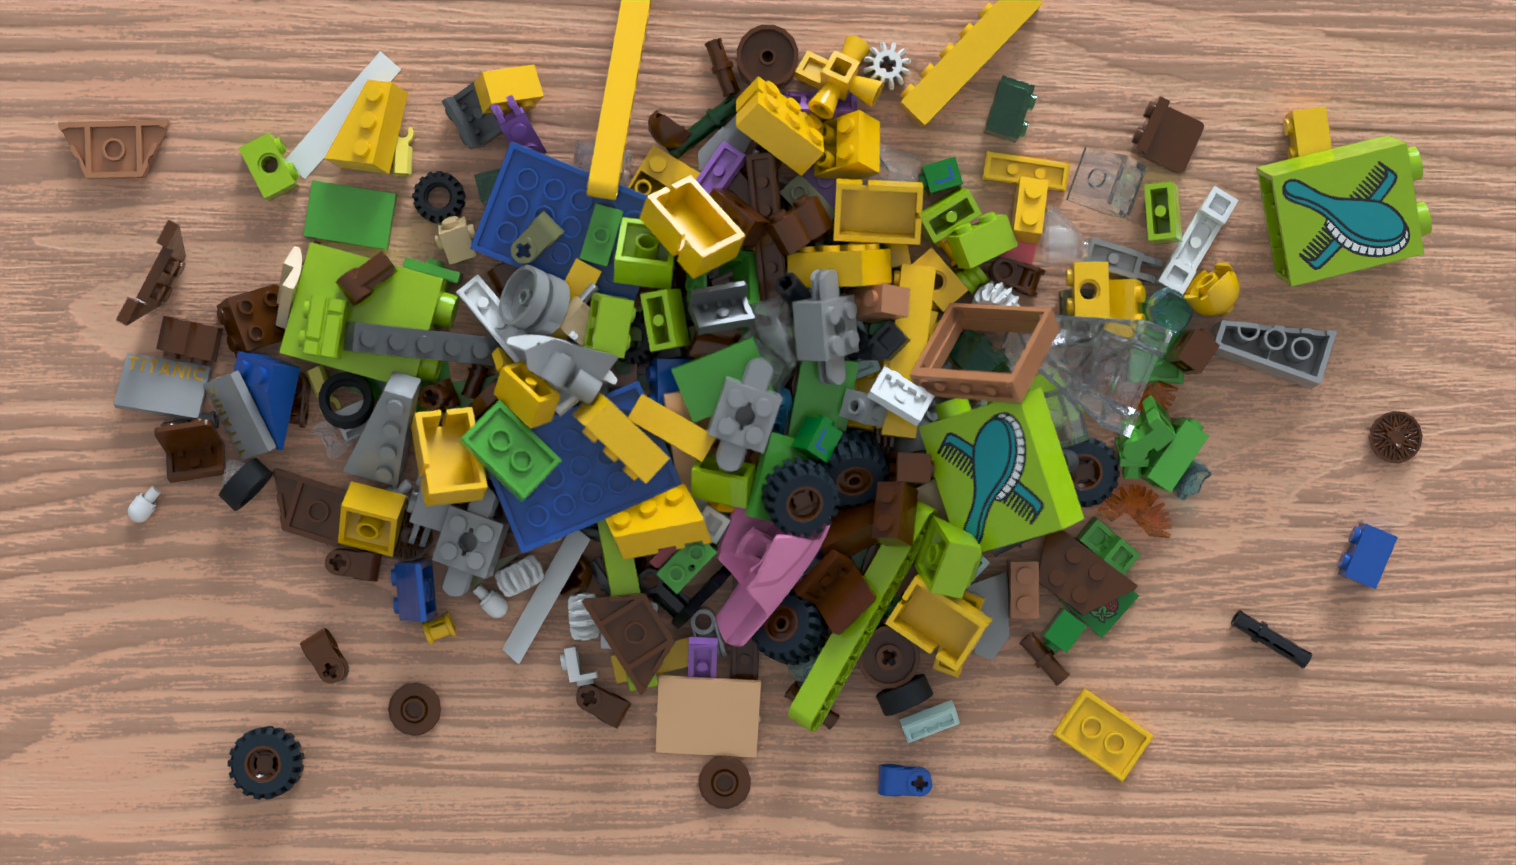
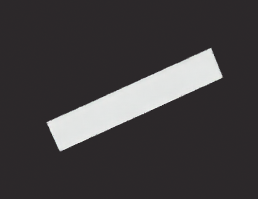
M380 51L286 158L288 164L293 162L298 173L306 179L327 154L367 80L391 82L401 69Z
M580 530L567 535L543 580L539 583L502 648L518 664L523 659L590 541V538Z

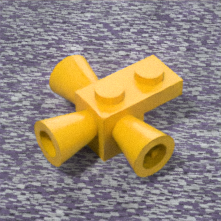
M853 35L847 36L841 53L834 50L829 60L807 50L797 67L794 78L820 89L808 102L809 109L818 117L823 119L833 118L838 99L845 101L850 92L871 108L877 102L884 82L858 76L860 62L870 53V46L863 39Z

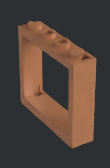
M950 303L910 373L913 384L923 387L934 397L1022 403L1060 330L1052 308ZM963 329L1033 333L1012 374L941 369Z

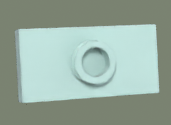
M952 700L923 709L921 712L899 720L907 743L960 724Z

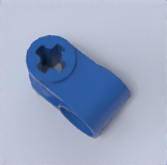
M898 764L879 765V795L920 797L925 796L932 789L931 774L924 767L902 766ZM917 776H923V781H927L923 782L921 787H916V783L913 782L917 780Z

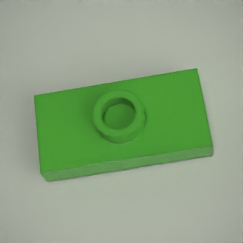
M599 203L595 204L580 259L608 267L624 211Z
M407 257L404 261V268L443 278L457 285L462 282L463 274L443 268V262L428 258L427 263Z

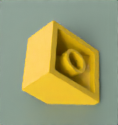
M351 481L341 505L338 543L393 557L404 517L407 495Z

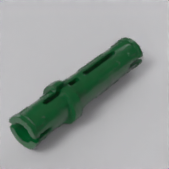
M732 94L714 109H708L706 111L707 114L687 129L692 131V134L686 142L678 148H666L668 152L676 159H679L715 129L723 127V123L737 113L736 99Z

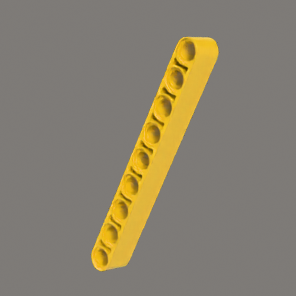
M621 0L590 169L587 196L616 200L652 0Z

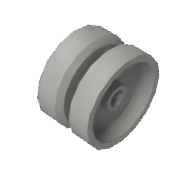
M531 265L521 266L514 271L502 291L499 303L500 317L507 325L519 330L523 329L529 334L549 336L557 330L567 313L570 301L569 286L561 278L546 274L544 271Z

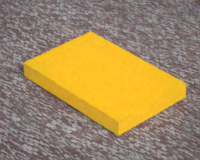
M1084 687L1052 733L1121 782L1125 780L1154 738V735Z

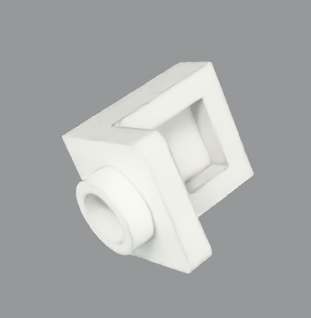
M577 645L566 646L564 648L565 654H560L562 670H568L569 682H577V686L593 684V679L599 676L598 670L582 672Z

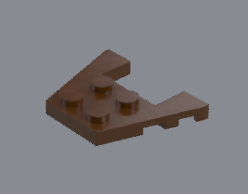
M171 220L167 221L156 242L163 247L135 299L127 297L116 318V321L126 326L156 309L162 302L165 303L172 293L173 288L170 286L174 278H178L185 268L186 263L183 261L186 254L180 225Z

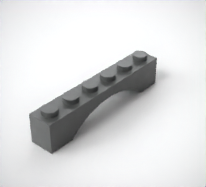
M346 322L343 350L495 366L492 353L497 347L503 348L494 337Z

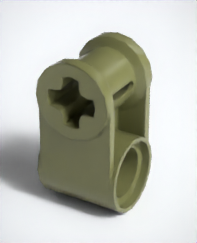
M544 211L514 241L511 246V255L518 263H532L545 250L549 249L565 231ZM521 244L523 246L530 244V257L519 256L521 252L519 246Z

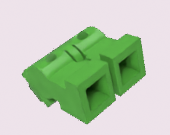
M1151 395L1142 401L1144 409L1133 418L1122 420L1117 427L1119 437L1114 438V447L1119 465L1123 467V478L1140 479L1142 467H1149L1148 452L1153 448L1158 452L1176 438L1169 413Z

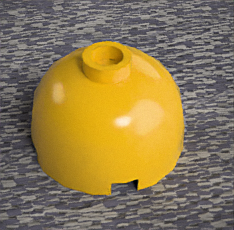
M1226 262L1213 265L1216 270L1210 273L1203 270L1193 277L1185 291L1186 295L1183 294L1182 297L1194 312L1211 317L1227 315L1234 309V304L1240 294V283L1235 271Z

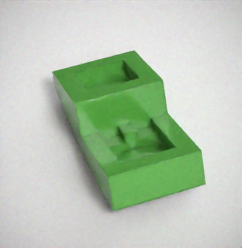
M1095 516L1076 537L1093 553L1123 575L1140 557V554Z

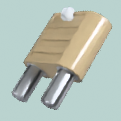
M592 283L579 297L575 295L569 302L567 313L559 326L582 347L584 345L590 306L587 303L592 298V293H597L599 290Z

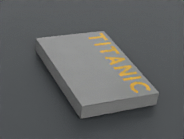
M127 353L113 405L118 409L191 421L200 419L207 394L203 384L210 381L212 368L211 366Z
M238 370L203 384L240 460L254 457L276 448V444Z

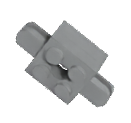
M815 270L810 276L812 298L792 303L797 360L817 361L819 381L822 384L840 385L846 379L844 356L859 351L854 294H839L838 273L835 270Z
M763 358L751 359L746 365L741 380L725 375L707 427L708 435L721 439L716 452L717 464L725 471L738 470L743 464L748 448L764 453L775 422L782 396L780 393L768 390L774 372L770 363Z
M418 473L415 485L420 486L419 490L413 488L406 511L411 513L409 522L414 523L408 543L414 545L421 525L425 528L419 546L425 548L430 530L434 529L441 532L449 506L452 504L425 507L421 488L422 477H419Z
M487 486L482 500L470 501L467 507L460 504L449 506L432 560L447 565L442 588L450 596L458 597L466 594L470 590L474 575L487 579L494 574L510 524L509 521L494 517L499 497L496 490L491 486Z

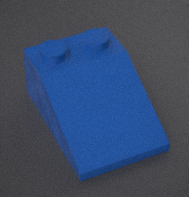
M238 351L234 371L238 370L276 444L275 449L283 450L300 367L267 354Z
M432 559L395 563V569H391L392 586L397 587V597L393 598L394 613L399 614V619L402 621L426 622L437 615Z

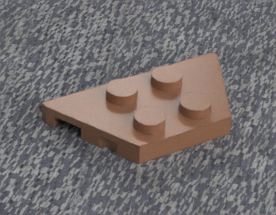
M167 119L58 122L60 131L63 132L70 145L69 148L74 157L77 158L80 168L87 179L146 178L170 126V121Z

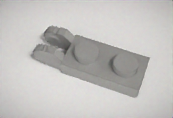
M1089 237L1082 262H1109V273L1158 285L1157 281L1159 278L1152 274L1139 272L1141 264L1144 263L1154 268H1163L1164 261L1146 256L1144 252Z

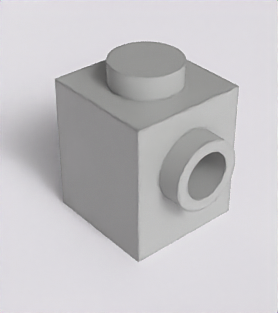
M846 388L839 416L863 424L883 427L887 416V409L868 398L867 392Z

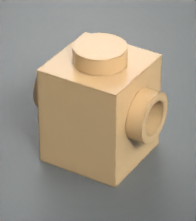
M452 216L438 224L439 234L435 235V240L439 251H445L450 265L477 256L476 251L470 249L476 230L473 224L468 225L465 216L460 218Z

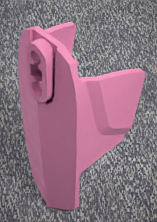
M734 507L730 515L732 521L719 541L716 556L738 581V585L716 616L718 629L726 643L736 647L744 646L763 625L812 562L828 533L830 525L824 524L821 527L823 531L818 534L815 530L812 532L811 537H805L803 533H801L800 537H796L791 532L786 535L771 521L745 515V508Z

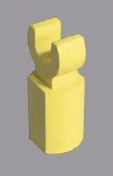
M412 127L408 128L407 137L401 138L398 135L393 157L392 175L395 177L412 176L413 148L410 144L415 139Z
M323 365L305 372L316 398H318L322 384L329 378ZM331 394L330 402L336 405L337 410L343 409L341 401Z

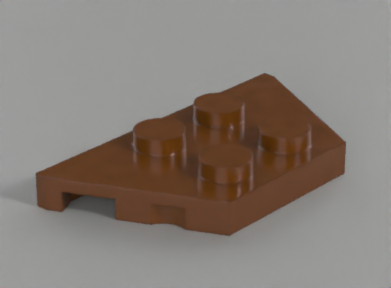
M274 468L273 477H275L276 496L278 506L280 507L282 530L338 547L340 545L338 543L341 505L347 490Z
M1064 530L1045 534L1039 568V584L1082 616L1138 587L1137 584Z
M635 593L582 600L581 602L635 688L640 695L644 694L655 673L661 667L666 655L675 644L674 639L646 594Z

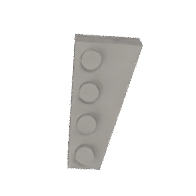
M1221 320L1213 326L1211 333L1215 336L1214 341L1220 345L1214 355L1312 389L1322 382L1337 331H1319L1310 328L1298 329L1279 325L1268 326L1259 325L1258 323Z
M393 371L342 472L398 486L407 466L412 437L410 426L416 413L421 384L420 378Z

